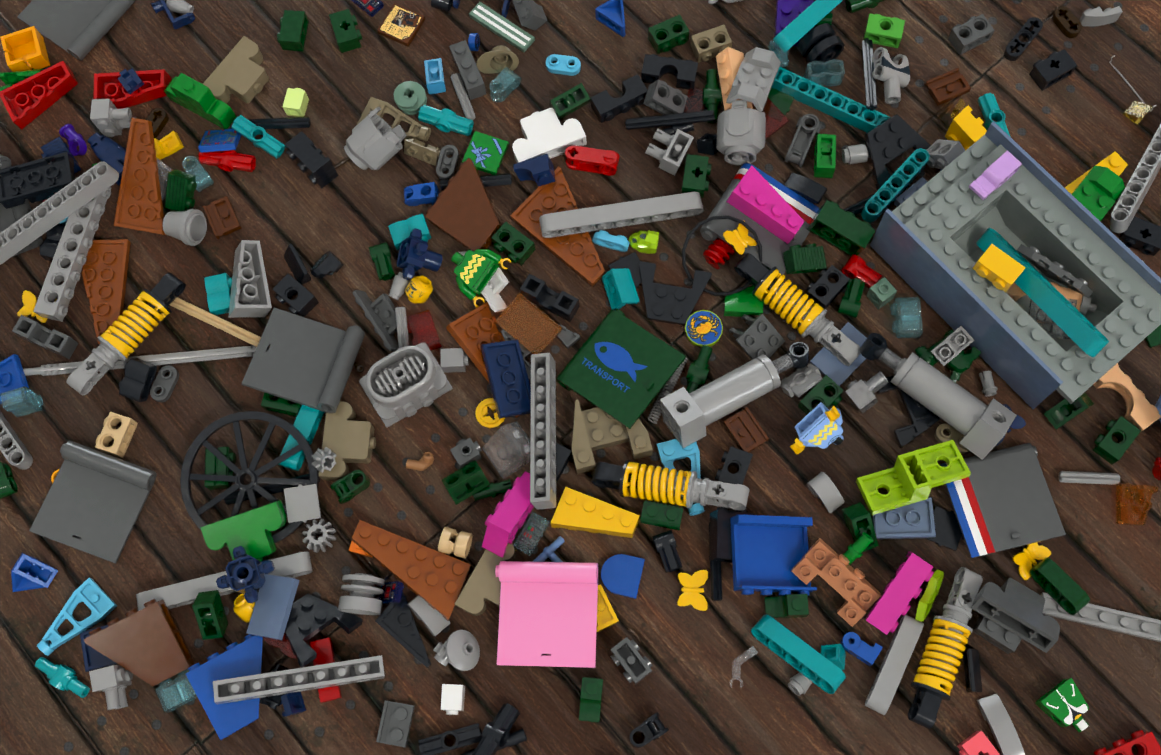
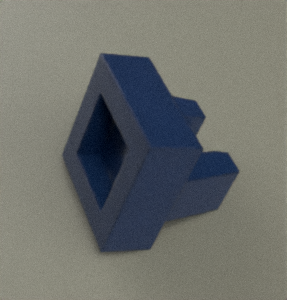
M133 68L129 71L124 69L120 72L121 76L118 80L129 94L144 85Z
M301 692L288 693L281 696L282 702L280 705L283 704L285 712H282L283 717L306 711Z

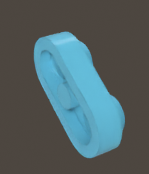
M552 54L546 59V68L550 73L574 76L580 72L581 63L578 58L573 56Z
M604 230L595 232L592 239L596 245L621 252H626L630 244L625 236H614Z

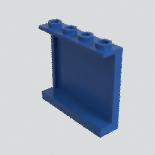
M736 515L730 518L734 591H741L742 595H752L756 591L760 592V595H773V592H779L780 596L791 594V592H797V594H807L809 596L810 592L817 590V587H811V581L806 585L791 571L809 550L807 527L813 526L812 517Z

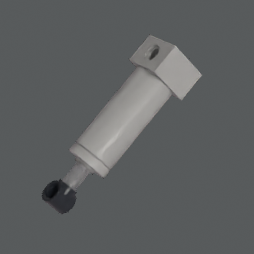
M871 333L860 347V353L868 360L881 359L887 366L892 368L895 376L890 382L962 433L964 436L960 444L983 460L1005 436L1017 415L994 398L986 405L913 352L908 359H901L887 348L888 346L883 336Z
M795 342L790 346L788 352L772 362L766 355L762 354L691 393H688L684 387L671 394L669 391L664 392L663 398L660 399L663 422L682 448L689 446L707 436L706 426L780 387V373L791 367L804 368L809 363V347L803 342Z

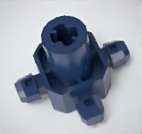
M416 228L411 231L408 238L402 241L396 263L397 267L403 268L402 276L406 280H411L415 272L421 268L437 272L442 264V255L427 250L428 243L421 240L422 232Z
M236 547L233 549V556L236 560L230 561L225 568L227 575L219 577L216 583L220 589L230 587L244 594L246 601L253 603L258 601V592L255 589L261 588L266 581L264 573L272 572L275 569L274 563L270 560L260 562L254 557L247 555L244 547Z

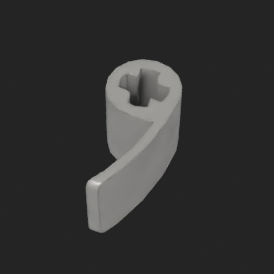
M824 472L819 473L806 484L810 492L815 497L820 498L828 513H832L845 502L834 483Z

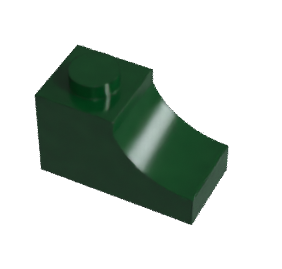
M1084 392L1072 404L1064 399L1044 413V415L1057 430L1094 405V403Z
M861 503L842 509L846 526L854 542L863 532H866L873 538V542L863 552L879 546L870 512Z
M789 594L764 598L765 615H769L774 619L801 618L809 615L807 594Z
M582 677L579 721L600 722L603 679Z

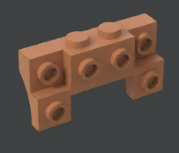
M819 538L791 571L806 585L817 574L847 600L837 610V614L853 627L881 597V593L864 578L865 575L858 568L854 569L849 565L850 561L843 554L838 555Z

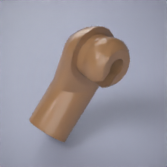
M425 452L420 460L407 459L406 468L424 471L433 464V454Z

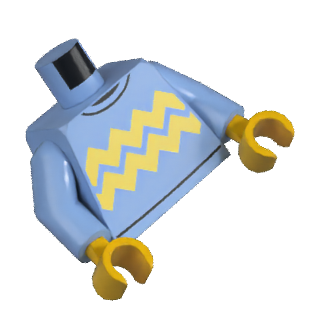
M820 402L795 426L799 439L796 438L795 443L790 445L794 453H801L805 447L825 449L831 443L840 445L844 439L843 435H841L844 430L841 426L843 419L840 409L833 406L829 410Z

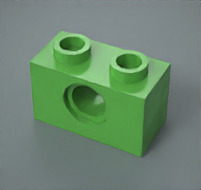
M869 14L863 40L869 38V40L873 41V44L898 48L902 39L905 20L897 17H886L880 14Z

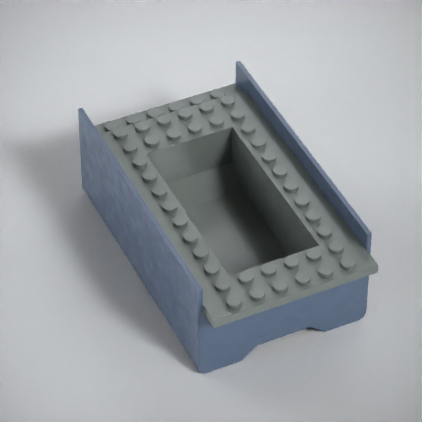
M994 121L990 124L984 136L927 182L923 177L897 197L894 201V205L897 208L892 212L889 209L885 211L870 244L954 331L960 326L967 331L975 340L969 346L971 348L974 346L981 351L979 356L1032 409L1036 408L1055 390L1072 404L1161 325V278ZM1008 150L1022 165L997 190H994L986 199L982 200L969 188V185ZM989 227L997 231L1016 250L1021 244L1028 248L1031 245L1037 248L1040 254L1050 259L1052 263L1054 261L1065 267L1063 270L1070 272L1075 278L1080 277L1089 283L1087 286L1093 291L1090 295L1091 303L1096 304L1097 307L1095 312L1088 310L1084 316L1109 340V343L1094 358L1086 354L1028 295L1021 297L1015 302L1006 292L995 288L992 282L980 277L972 269L984 254L976 242ZM1032 265V266H1033L1045 279H1047L1049 282H1055V283L1059 284V286L1068 288V287H1066V286L1060 284L1059 282H1057V281H1055V280H1053V279H1051V278L1045 276V275H1044L1041 271H1039L1034 265Z

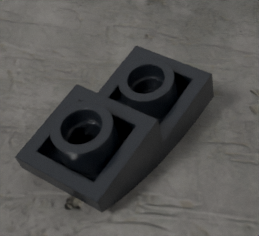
M791 173L784 184L809 202L816 204L820 203L827 192V188L796 173Z

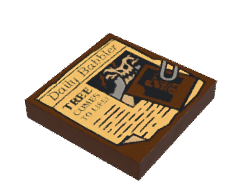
M394 3L377 31L378 34L409 47L425 21V17Z

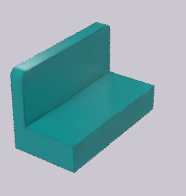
M610 269L602 276L611 309L619 310L626 304H637L640 301L630 269Z

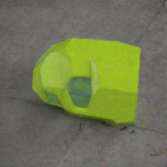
M650 230L639 231L629 237L630 245L636 251L648 254L657 252L659 232Z

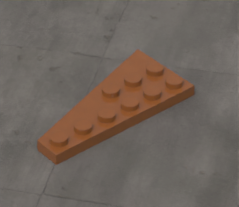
M486 302L450 323L446 329L489 382L481 345L505 340L502 333L498 331L495 316H492L489 310L490 306Z

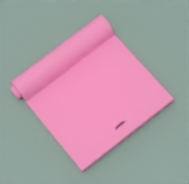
M500 561L495 569V575L499 577L501 582L497 665L596 668L598 563Z

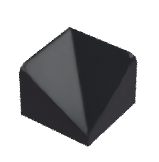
M706 133L697 140L698 153L716 154L718 152L716 148L717 135Z

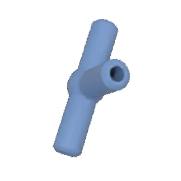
M559 536L548 547H545L543 552L532 562H544L547 558L552 562H563L554 552L565 540Z

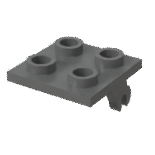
M744 314L741 318L745 319V323L750 325L745 332L738 331L733 327L729 330L730 333H733L732 336L737 338L736 342L752 360L762 354L770 358L785 342L763 314H760L756 319Z

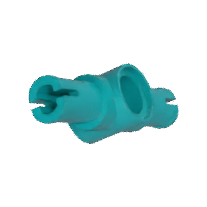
M40 657L36 661L35 667L47 674V678L50 679L48 683L62 691L70 690L81 698L88 695L90 688L77 680L76 672L63 664L55 665L44 657Z

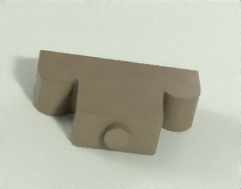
M243 36L205 80L203 85L211 90L217 100L228 103L230 94H233L245 103H250L257 93L262 91L269 77L265 69L259 66L263 61V55L258 45Z
M340 401L335 413H326L322 450L325 447L331 449V452L337 455L335 457L337 464L331 468V471L325 469L323 473L319 471L318 476L322 480L337 481L348 475L350 470L347 463L369 464L371 462L372 449L376 447L375 428L368 421H354L356 412L347 402Z
M508 543L503 558L487 549L484 551L455 602L458 608L473 616H480L486 610V600L500 607L501 582L499 577L495 575V569L500 561H513L515 559L516 550L513 544Z

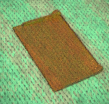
M521 293L517 294L516 298L495 320L500 327L513 338L518 339L519 343L532 354H540L563 329Z

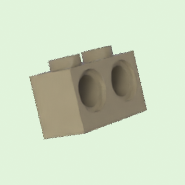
M721 25L692 35L690 46L699 63L711 60L727 47L731 48L732 40L725 25Z

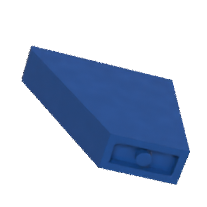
M249 634L244 637V642L240 644L234 642L226 647L227 651L219 655L216 652L207 658L208 661L202 665L196 663L188 668L189 672L186 673V676L220 740L259 718L260 698L217 705L214 702L213 681L261 674L263 637Z

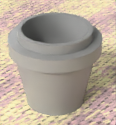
M198 209L170 211L163 219V231L166 235L181 240L186 245L196 246L206 235L207 221L202 211Z

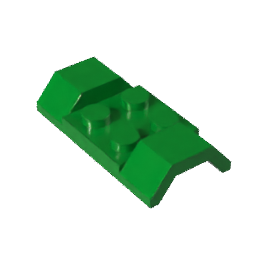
M1094 166L1072 195L1101 221L1123 193L1125 186L1123 179L1109 168Z

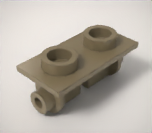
M415 138L405 139L404 154L437 166L440 148L429 144L425 147L424 142Z

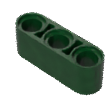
M1044 558L1030 570V575L1034 581L1067 613L1075 615L1090 602L1088 594L1050 558Z

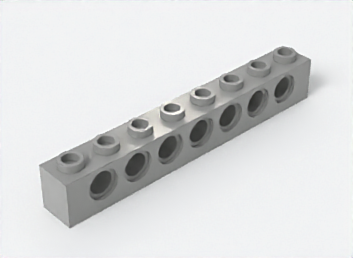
M111 187L68 217L33 311L42 318L63 322L64 317L67 315L68 305L74 296L75 286L80 280V273L83 265L86 263L89 248L93 244L94 234L99 228L101 215H103L105 204L111 195Z
M550 352L531 355L530 503L537 510L556 508V362Z
M381 655L213 681L214 702L218 705L384 679L383 658Z

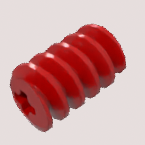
M718 237V239L713 241V244L709 245L708 250L703 252V255L708 264L715 269H720L718 263L721 265L725 264L722 258L729 260L730 257L727 253L733 255L735 252L732 249L734 248L733 246Z

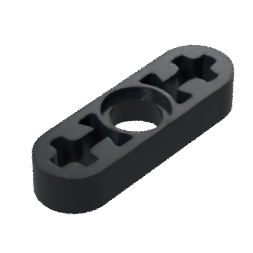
M1029 18L1004 51L1006 59L1016 61L1032 43L1043 27V23L1039 18ZM1035 25L1036 27L1030 32V27ZM1019 36H1025L1028 42H1021ZM1015 46H1017V47H1018L1017 51L1014 52V53H1011V51L1015 48Z

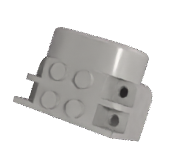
M425 342L416 346L401 347L374 363L368 373L359 381L387 428L406 416H413L423 406H430L434 402L433 400L453 389Z

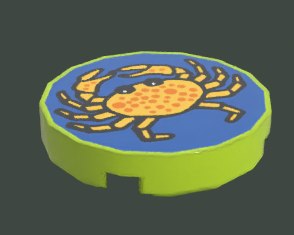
M707 310L694 312L689 316L685 325L687 339L691 344L701 347L702 345L711 347L716 344L721 338L723 331L721 319L715 313Z

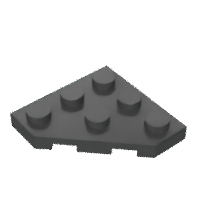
M1021 244L1017 249L1018 253L1045 276L1087 298L1093 293L1087 286L1089 284L1087 281L1080 277L1075 278L1073 274L1063 270L1065 267L1054 261L1052 263L1050 259L1040 254L1037 248L1031 245L1028 248Z

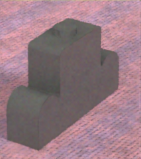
M1008 578L1001 588L995 583L988 582L976 595L972 605L973 610L1045 653L1058 641L1060 633L1059 623L1054 618L1042 614L1045 598L1016 580Z

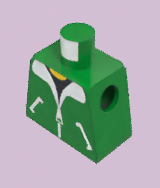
M1072 678L1062 680L1034 702L1060 727H1067L1072 724L1078 732H1082L1089 726L1082 717L1089 710V706Z

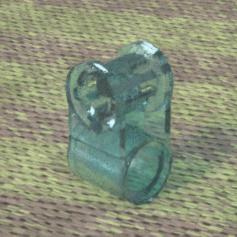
M773 40L769 41V50L774 51L780 60V67L788 66L789 60L787 56L789 55V50L784 53Z
M505 67L490 83L491 99L495 102L504 101L520 85L522 78L508 67Z
M188 156L183 160L182 166L186 173L196 176L195 182L197 183L196 190L198 192L214 184L196 157Z

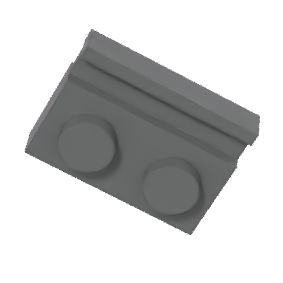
M385 700L376 742L406 748L415 706Z

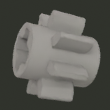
M325 447L324 450L318 448L314 455H312L314 460L312 465L322 473L324 469L331 471V468L337 464L335 462L337 455L331 452V449Z
M447 640L444 644L439 642L433 649L437 653L434 658L444 666L450 663L446 655Z

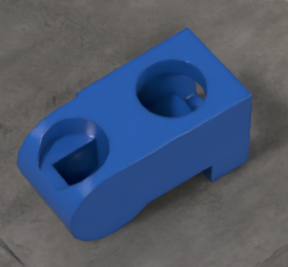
M435 182L407 186L404 188V203L408 206L429 203L434 205L439 195V188Z
M854 632L846 633L841 639V645L844 650L868 666L873 665L883 648L877 643L871 647Z

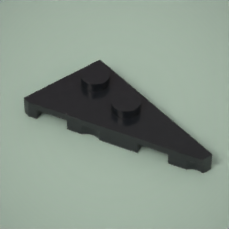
M401 591L375 622L423 665L429 668L431 666L429 656L411 609L407 605L406 596Z

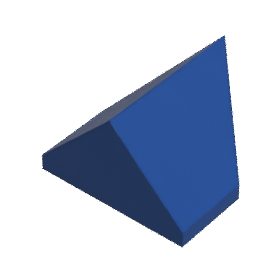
M609 0L595 9L596 19L624 37L625 17L623 0Z
M22 553L11 570L13 592L48 588L58 570L33 556Z

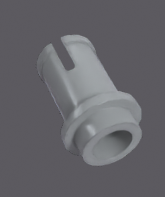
M984 371L983 374L979 373L983 387L982 393L986 397L996 395L998 388L994 385L992 372Z

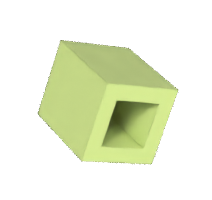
M301 88L287 89L282 106L287 116H305L309 102L305 90Z

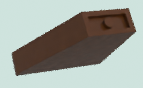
M470 158L460 165L458 173L451 177L448 186L439 193L437 201L428 208L425 216L430 223L473 252L476 249H488L492 243L491 237L501 227L476 165Z
M153 599L144 604V609L138 611L135 608L125 613L126 618L120 620L118 617L108 622V627L103 630L101 627L90 631V636L83 639L84 642L151 686H155L188 669L195 662L163 599L157 602Z

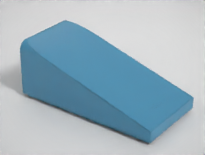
M442 59L425 60L424 66L428 93L446 92Z

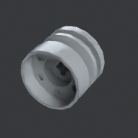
M363 573L343 575L342 581L351 585H341V589L350 592V594L340 596L338 610L352 614L381 615L382 601L374 598V595L383 594L384 590L375 586H384L385 580Z

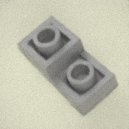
M1100 6L1094 9L1089 8L1082 13L1079 22L1082 26L1106 25L1116 22L1123 11L1120 6L1107 8L1102 11Z
M960 326L931 352L945 366L975 340Z
M420 596L415 597L407 605L416 617L422 620L433 636L438 635L451 624L436 609L429 606V603Z

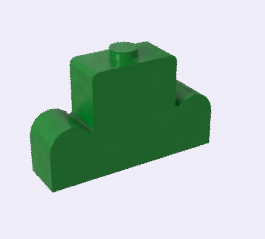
M180 73L178 77L175 76L164 90L171 101L223 129H228L236 118L231 107L225 102L217 100L207 86L183 73Z
M279 500L200 528L205 543L211 550H219L228 546L232 560H236L233 556V549L242 546L245 548L247 555L261 562L263 561L262 557L276 551L271 531L283 527L287 519L282 502Z

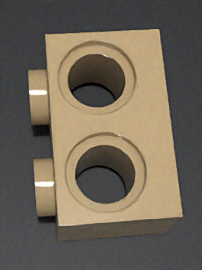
M110 412L104 420L101 434L96 439L95 448L104 453L123 458L138 423L132 418ZM121 422L120 428L116 429L117 424ZM114 440L113 445L108 447L109 442Z

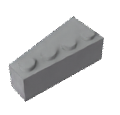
M241 240L235 250L228 318L265 317L272 306L260 241Z

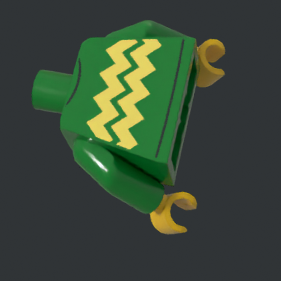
M476 249L474 252L468 250L464 256L456 252L451 259L457 265L454 273L457 275L456 282L459 290L469 300H473L477 308L479 306L476 304V300L481 299L484 303L485 300L481 296H476V293L478 295L481 294L499 266L501 269H508L503 266L505 260L511 263L510 259H502L500 255L489 249Z

